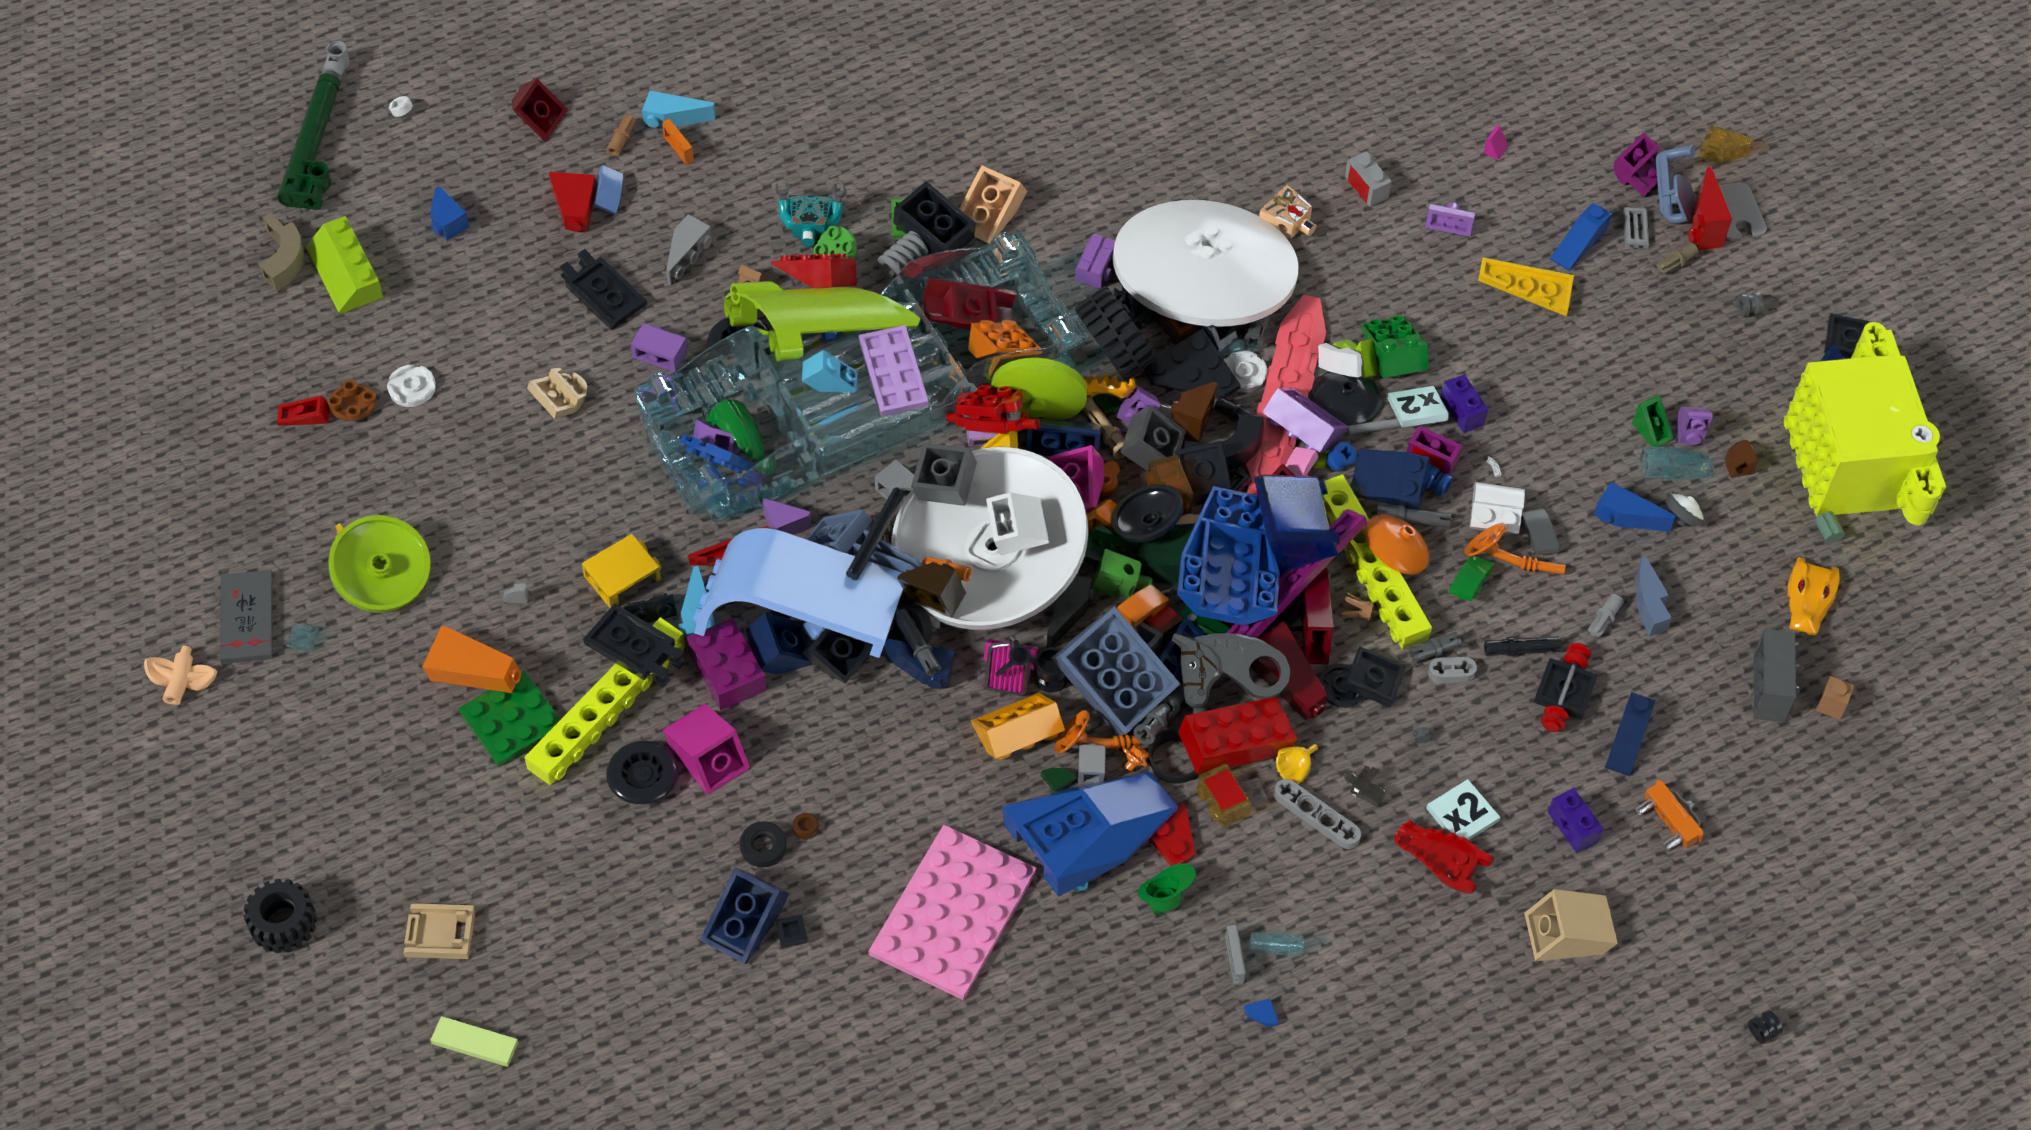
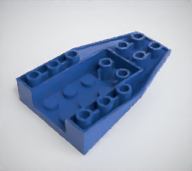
M1150 772L1072 787L1003 806L1004 826L1017 843L1024 840L1042 863L1045 880L1059 897L1126 862L1178 810V806Z

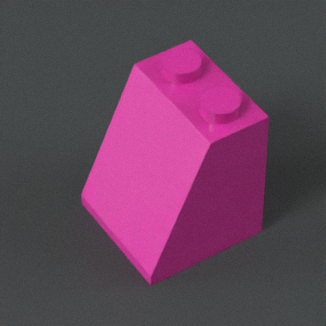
M703 704L663 729L670 749L707 795L750 768L736 730L706 704Z

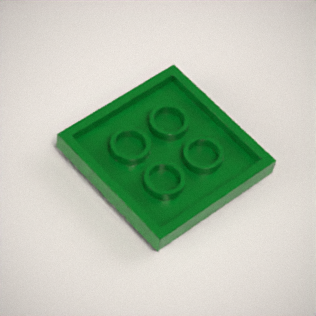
M525 671L521 672L520 680L515 685L512 693L489 690L458 708L460 715L498 768L535 747L561 720Z

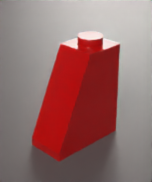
M549 171L551 190L565 230L574 232L588 231L597 191L595 175Z

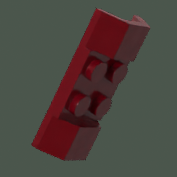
M929 278L923 296L925 318L932 322L951 324V327L970 330L971 323H980L982 320H989L994 323H1002L1003 320L1013 321L1012 307L1016 291Z

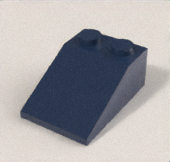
M1360 449L1350 487L1357 498L1395 506L1404 505L1405 508L1420 510L1431 462L1428 456L1408 452Z
M734 868L700 941L747 964L779 917L790 893L745 870Z

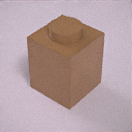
M1830 676L1822 691L1816 711L1840 720L1848 705L1854 685Z

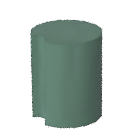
M1828 511L1825 514H1820L1815 519V523L1827 544L1838 542L1845 536V532L1834 512Z

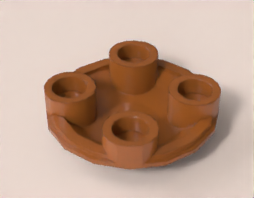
M354 380L345 381L343 386L335 390L327 399L330 412L336 418L344 421H356L367 417L376 407L377 401L374 391L367 386L357 384Z

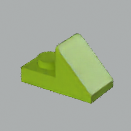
M1372 339L1360 341L1358 345L1350 340L1337 341L1332 345L1338 349L1348 347L1361 354V376L1363 378L1375 376L1378 373Z

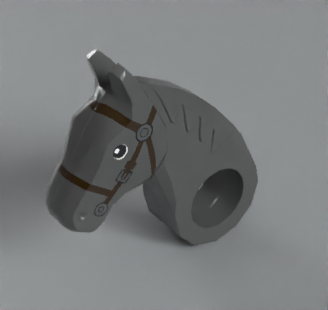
M1215 633L1195 638L1179 634L1173 635L1172 641L1181 647L1184 698L1186 704L1191 708H1202L1207 705L1210 688L1222 674L1230 677L1252 697L1260 699L1279 695L1289 682L1291 669L1286 657L1279 650L1260 639L1231 633ZM1258 659L1273 661L1279 669L1278 682L1271 687L1263 688L1257 686L1249 676L1250 665Z

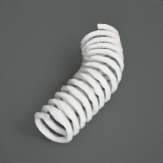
M1488 456L1486 463L1488 462L1491 465L1495 477H1500L1501 471L1498 463Z

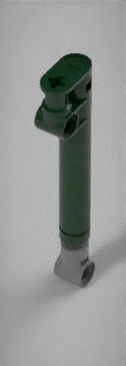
M341 41L331 42L326 48L327 58L322 74L319 76L277 195V200L284 206L319 210L323 205L322 194L332 184L327 164L314 160L340 88V80L344 70L350 64L347 47Z

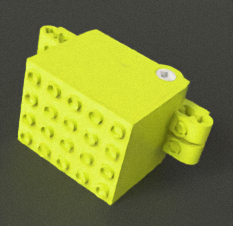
M1870 322L1865 325L1851 359L1807 363L1804 373L1801 374L1800 383L1795 389L1794 398L1789 404L1788 413L1784 416V427L1786 430H1789L1790 446L1796 451V465L1802 470V483L1804 488L1808 489L1809 505L1811 508H1814L1816 517L1828 511L1834 512L1835 515L1902 509L1903 515L1909 523L1913 525L1925 524L1930 514L1934 513L1939 503L1938 499L1941 498L1946 488L1936 459L1940 434L1936 426L1927 420L1905 356H1900L1892 330H1886L1880 323Z

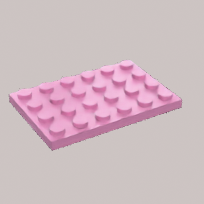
M943 825L869 949V955L964 1000L1036 874L1037 868Z

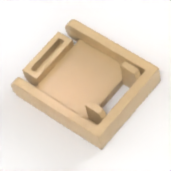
M411 904L410 912L412 914L408 916L404 942L406 948H404L403 955L405 957L469 959L475 917L474 905ZM458 922L466 923L464 941L462 939H455Z

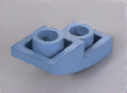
M604 165L601 166L595 185L597 192L593 202L594 207L611 214L617 213L622 191L623 173Z

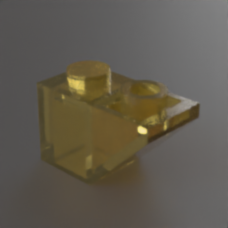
M1711 124L1698 157L1717 164L1745 158L1750 153L1754 139Z

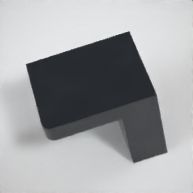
M1200 325V328L1204 329L1219 351L1238 339L1236 331L1229 327Z

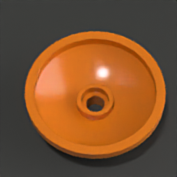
M1380 514L1371 517L1365 525L1364 534L1367 544L1384 564L1400 573L1409 575L1419 574L1427 567L1429 563L1427 544L1411 524L1396 516Z

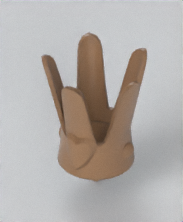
M1346 592V595L1349 597L1345 598L1343 605L1355 611H1343L1340 617L1362 618L1369 621L1371 613L1379 614V612L1372 611L1374 602L1363 601Z

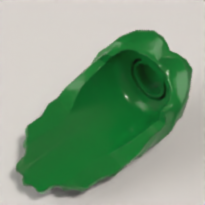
M731 399L722 400L712 407L709 415L706 416V421L711 422L713 427L717 425L722 431L730 433L736 441L738 448L749 455L752 460H763V442L757 425L747 407L742 402Z

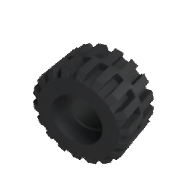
M275 879V883L271 884L267 881L263 883L264 887L260 888L258 886L255 888V895H249L247 898L249 904L244 905V920L255 943L259 947L263 946V949L268 952L273 948L274 953H281V949H285L287 953L291 952V947L295 945L297 948L303 946L302 940L308 942L311 938L309 932H314L316 929L317 915L307 890L303 889L302 885L298 882L293 884V881L290 879H286L285 882H282L281 879ZM290 908L294 910L292 915L281 923L267 922L269 916L278 909Z

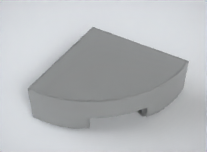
M515 584L514 588L506 589L503 602L528 604L529 595L526 584Z

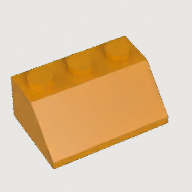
M1040 692L971 720L987 753L995 759L1008 758L1016 750L1030 749L1035 746L1036 742L1043 739H1054L1058 736V733L1065 731L1057 703Z

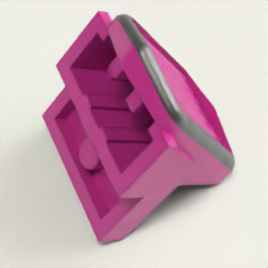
M988 639L985 642L984 661H987L984 687L995 692L1024 696L1028 690L1031 669H1034L1035 665L1030 662L1022 666L1013 665L997 677L995 673L1010 661L1008 654L1011 648H1013V644L1010 641ZM1024 645L1030 651V655L1036 659L1038 647Z

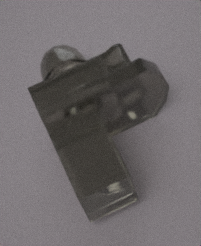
M1365 765L1359 775H1356L1353 771H1347L1344 778L1346 782L1353 784L1351 794L1378 807L1384 799L1386 791L1371 783L1376 775L1377 768H1370Z

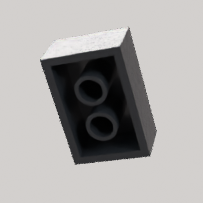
M927 181L894 207L893 223L906 234L909 231L916 232L924 241L928 253L942 265L975 237L976 222Z

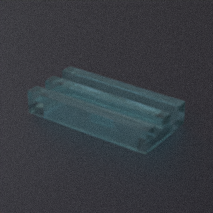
M1252 932L1248 944V953L1301 957L1304 948V937Z

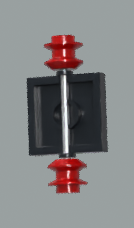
M1582 643L1570 644L1567 647L1568 653L1563 658L1565 663L1549 658L1533 703L1545 707V715L1541 717L1540 721L1544 728L1550 732L1564 730L1566 726L1564 722L1568 720L1569 715L1582 720L1598 674L1584 670L1588 666L1587 660L1591 658L1592 654L1587 646Z

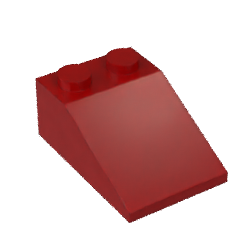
M1707 167L1697 196L1691 229L1688 232L1690 243H1694L1698 251L1723 248L1732 222L1731 214L1712 167Z

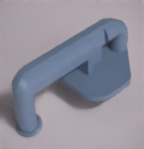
M1694 145L1665 150L1656 156L1660 211L1665 219L1672 224L1688 222L1695 206L1691 183L1680 174L1674 175L1672 180L1671 159L1685 156L1693 158L1695 155ZM1678 204L1681 213L1674 214L1673 205Z

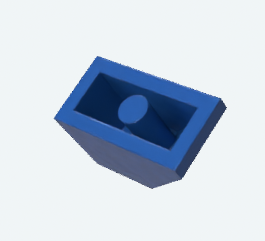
M440 186L436 187L430 211L432 219L431 228L436 235L439 236L441 234L446 240H449L469 227L467 213Z

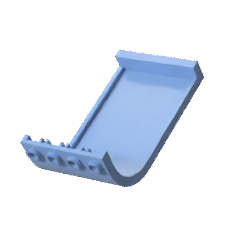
M757 528L747 530L738 534L729 542L722 560H716L712 572L716 575H710L706 586L709 592H703L699 604L703 607L702 609L697 607L692 621L697 623L694 633L704 636L713 611L720 605L728 602L743 601L757 604L871 643L873 646L870 655L880 658L903 590L897 579L902 572L868 561L858 580H852V578L847 577L846 572L855 558L853 555L775 529Z

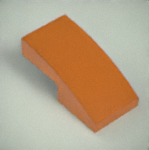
M1150 585L1121 603L1117 610L1135 628L1149 615L1151 617L1155 616L1170 603V600L1157 588Z

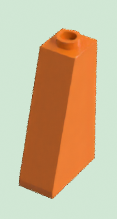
M446 626L440 627L422 666L430 681L507 693L513 692L515 685L521 677V671L512 657Z

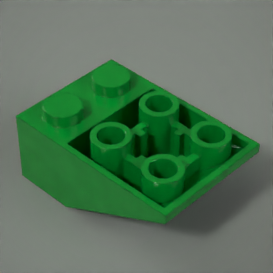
M1395 315L1390 319L1384 320L1372 319L1367 323L1360 324L1365 340L1372 339L1374 342L1378 372L1383 378L1428 370V344L1405 316Z

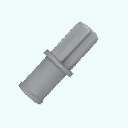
M1611 594L1603 607L1597 610V616L1588 627L1591 636L1600 637L1607 626L1614 622L1616 613L1624 604L1620 596Z

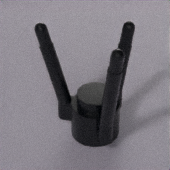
M1009 635L1008 638L1013 644V648H1011L1008 654L1010 661L1001 667L995 675L997 677L1002 675L1013 665L1022 666L1030 662L1038 666L1039 662L1034 656L1030 655L1027 647L1020 645L1013 635Z

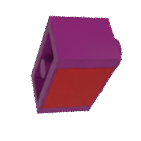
M1419 425L1408 442L1406 452L1428 456L1431 465L1439 468L1441 473L1451 475L1459 462L1463 446Z

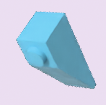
M649 91L642 109L644 125L653 128H663L662 123L667 119H670L678 127L713 121L716 118L714 102Z
M699 566L693 567L681 611L682 623L678 624L679 631L684 634V638L695 634L694 631L697 623L692 621L697 607L701 609L703 607L699 604L703 592L706 590ZM713 614L710 622L707 624V628L716 625Z

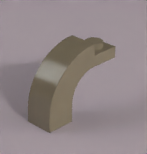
M269 213L263 217L267 232L280 244V247L273 256L260 263L259 266L263 278L276 291H279L292 282L300 272L304 262V249L299 232L293 222L285 225L281 219L277 220Z

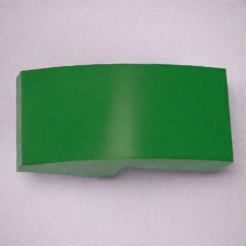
M1470 556L1449 588V593L1456 595L1460 599L1472 601L1481 591L1483 581L1492 573L1494 563L1477 556Z

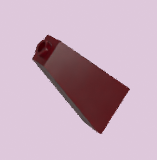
M1324 568L1301 592L1303 654L1309 664L1329 665L1333 617L1328 568Z
M1282 621L1259 639L1279 650L1286 657L1291 669L1288 684L1279 695L1307 721L1313 715L1317 717L1325 710L1327 693L1287 624ZM1258 659L1250 665L1270 686L1278 682L1279 669L1273 661Z

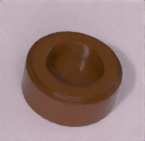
M802 813L795 817L793 832L798 838L808 840L817 835L819 822L813 814Z

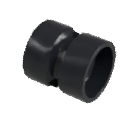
M1045 648L1036 656L1039 665L1035 666V683L1044 692H1058L1067 683L1066 675L1051 659L1060 651L1058 648Z

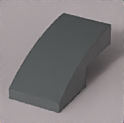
M1545 509L1522 512L1521 522L1528 532V542L1535 555L1559 552L1558 540Z

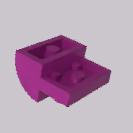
M1644 132L1615 160L1614 172L1622 185L1631 184L1645 197L1658 184L1656 156L1660 146Z

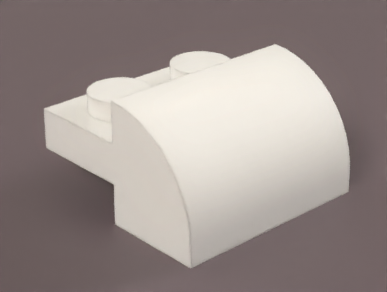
M1475 482L1469 528L1486 530L1495 524L1504 523L1507 527L1506 534L1518 535L1522 509L1524 507L1525 490Z

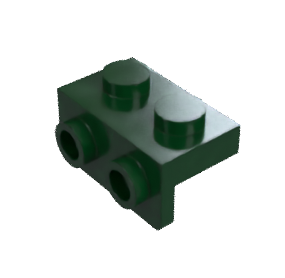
M1094 525L1088 533L1087 548L1083 561L1098 566L1105 549L1133 559L1135 550L1140 542L1126 541L1120 538L1115 531L1105 526Z

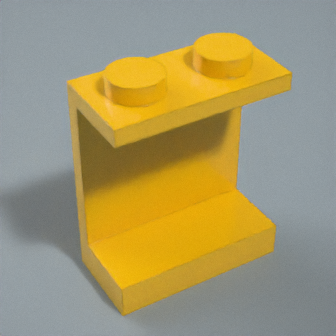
M633 534L628 535L582 563L584 577L609 608L614 604L619 605L618 594L651 575L656 582L661 580L660 570L662 567L656 557L651 558L643 541H637Z

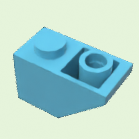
M825 350L803 361L802 382L819 392L845 393L857 391L858 371Z

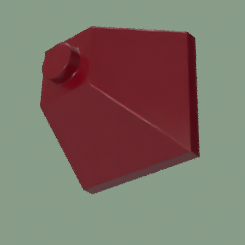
M538 78L523 84L512 99L513 111L543 141L549 138L568 111L561 101Z

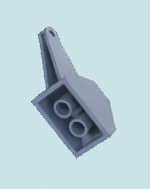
M864 509L823 517L806 540L856 556L873 525V519ZM880 539L869 559L870 562L902 573L923 566L918 559L904 553Z

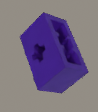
M1464 374L1445 381L1440 398L1462 432L1466 433L1484 426L1489 409Z
M1575 788L1552 799L1548 814L1576 853L1598 843L1604 828Z

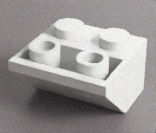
M1011 492L986 498L994 543L1000 555L1049 543L1040 498Z

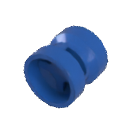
M1431 465L1425 489H1432L1436 495L1443 497L1449 490L1454 477L1448 473H1441L1439 468Z

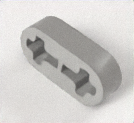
M1469 657L1436 658L1429 665L1428 675L1436 683L1469 682L1475 677L1477 665ZM1461 666H1466V669L1469 670V672L1464 673V670L1461 669ZM1436 667H1441V670L1444 671V673L1439 674V671L1436 670Z

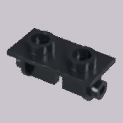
M664 593L662 596L650 598L647 601L628 602L626 606H623V609L647 623L657 621L659 618L665 619L677 616L673 594L667 595V593Z

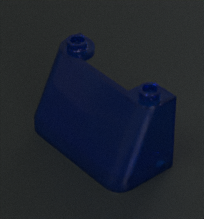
M1264 474L1254 477L1266 535L1281 573L1338 555L1336 545L1340 544L1336 529L1331 530L1323 501L1325 500L1324 495L1328 494L1324 480L1319 481L1318 476Z

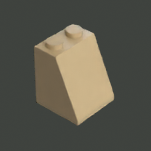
M1553 889L1524 913L1535 961L1603 955L1618 944L1605 895Z

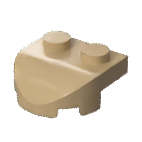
M561 368L550 369L549 376L529 381L527 387L554 419L576 413L584 403L588 388L587 383L580 375L575 372L572 375L562 373Z

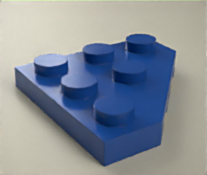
M683 434L680 440L681 444L687 446L685 451L722 465L739 474H742L743 470L751 473L755 465L727 450L694 437L692 438L686 434Z

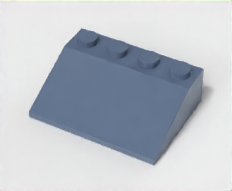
M1115 606L1051 658L1117 736L1125 735L1180 685L1178 680Z

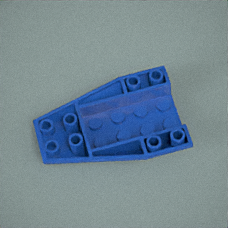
M1213 486L1181 554L1177 594L1197 616L1243 626L1275 616L1277 613L1280 574L1261 496Z

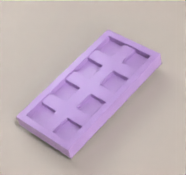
M903 325L859 335L860 346L881 417L929 407L906 326Z

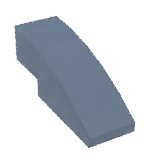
M1645 556L1640 560L1635 586L1638 610L1643 625L1650 637L1667 631L1672 617L1665 607L1669 594Z

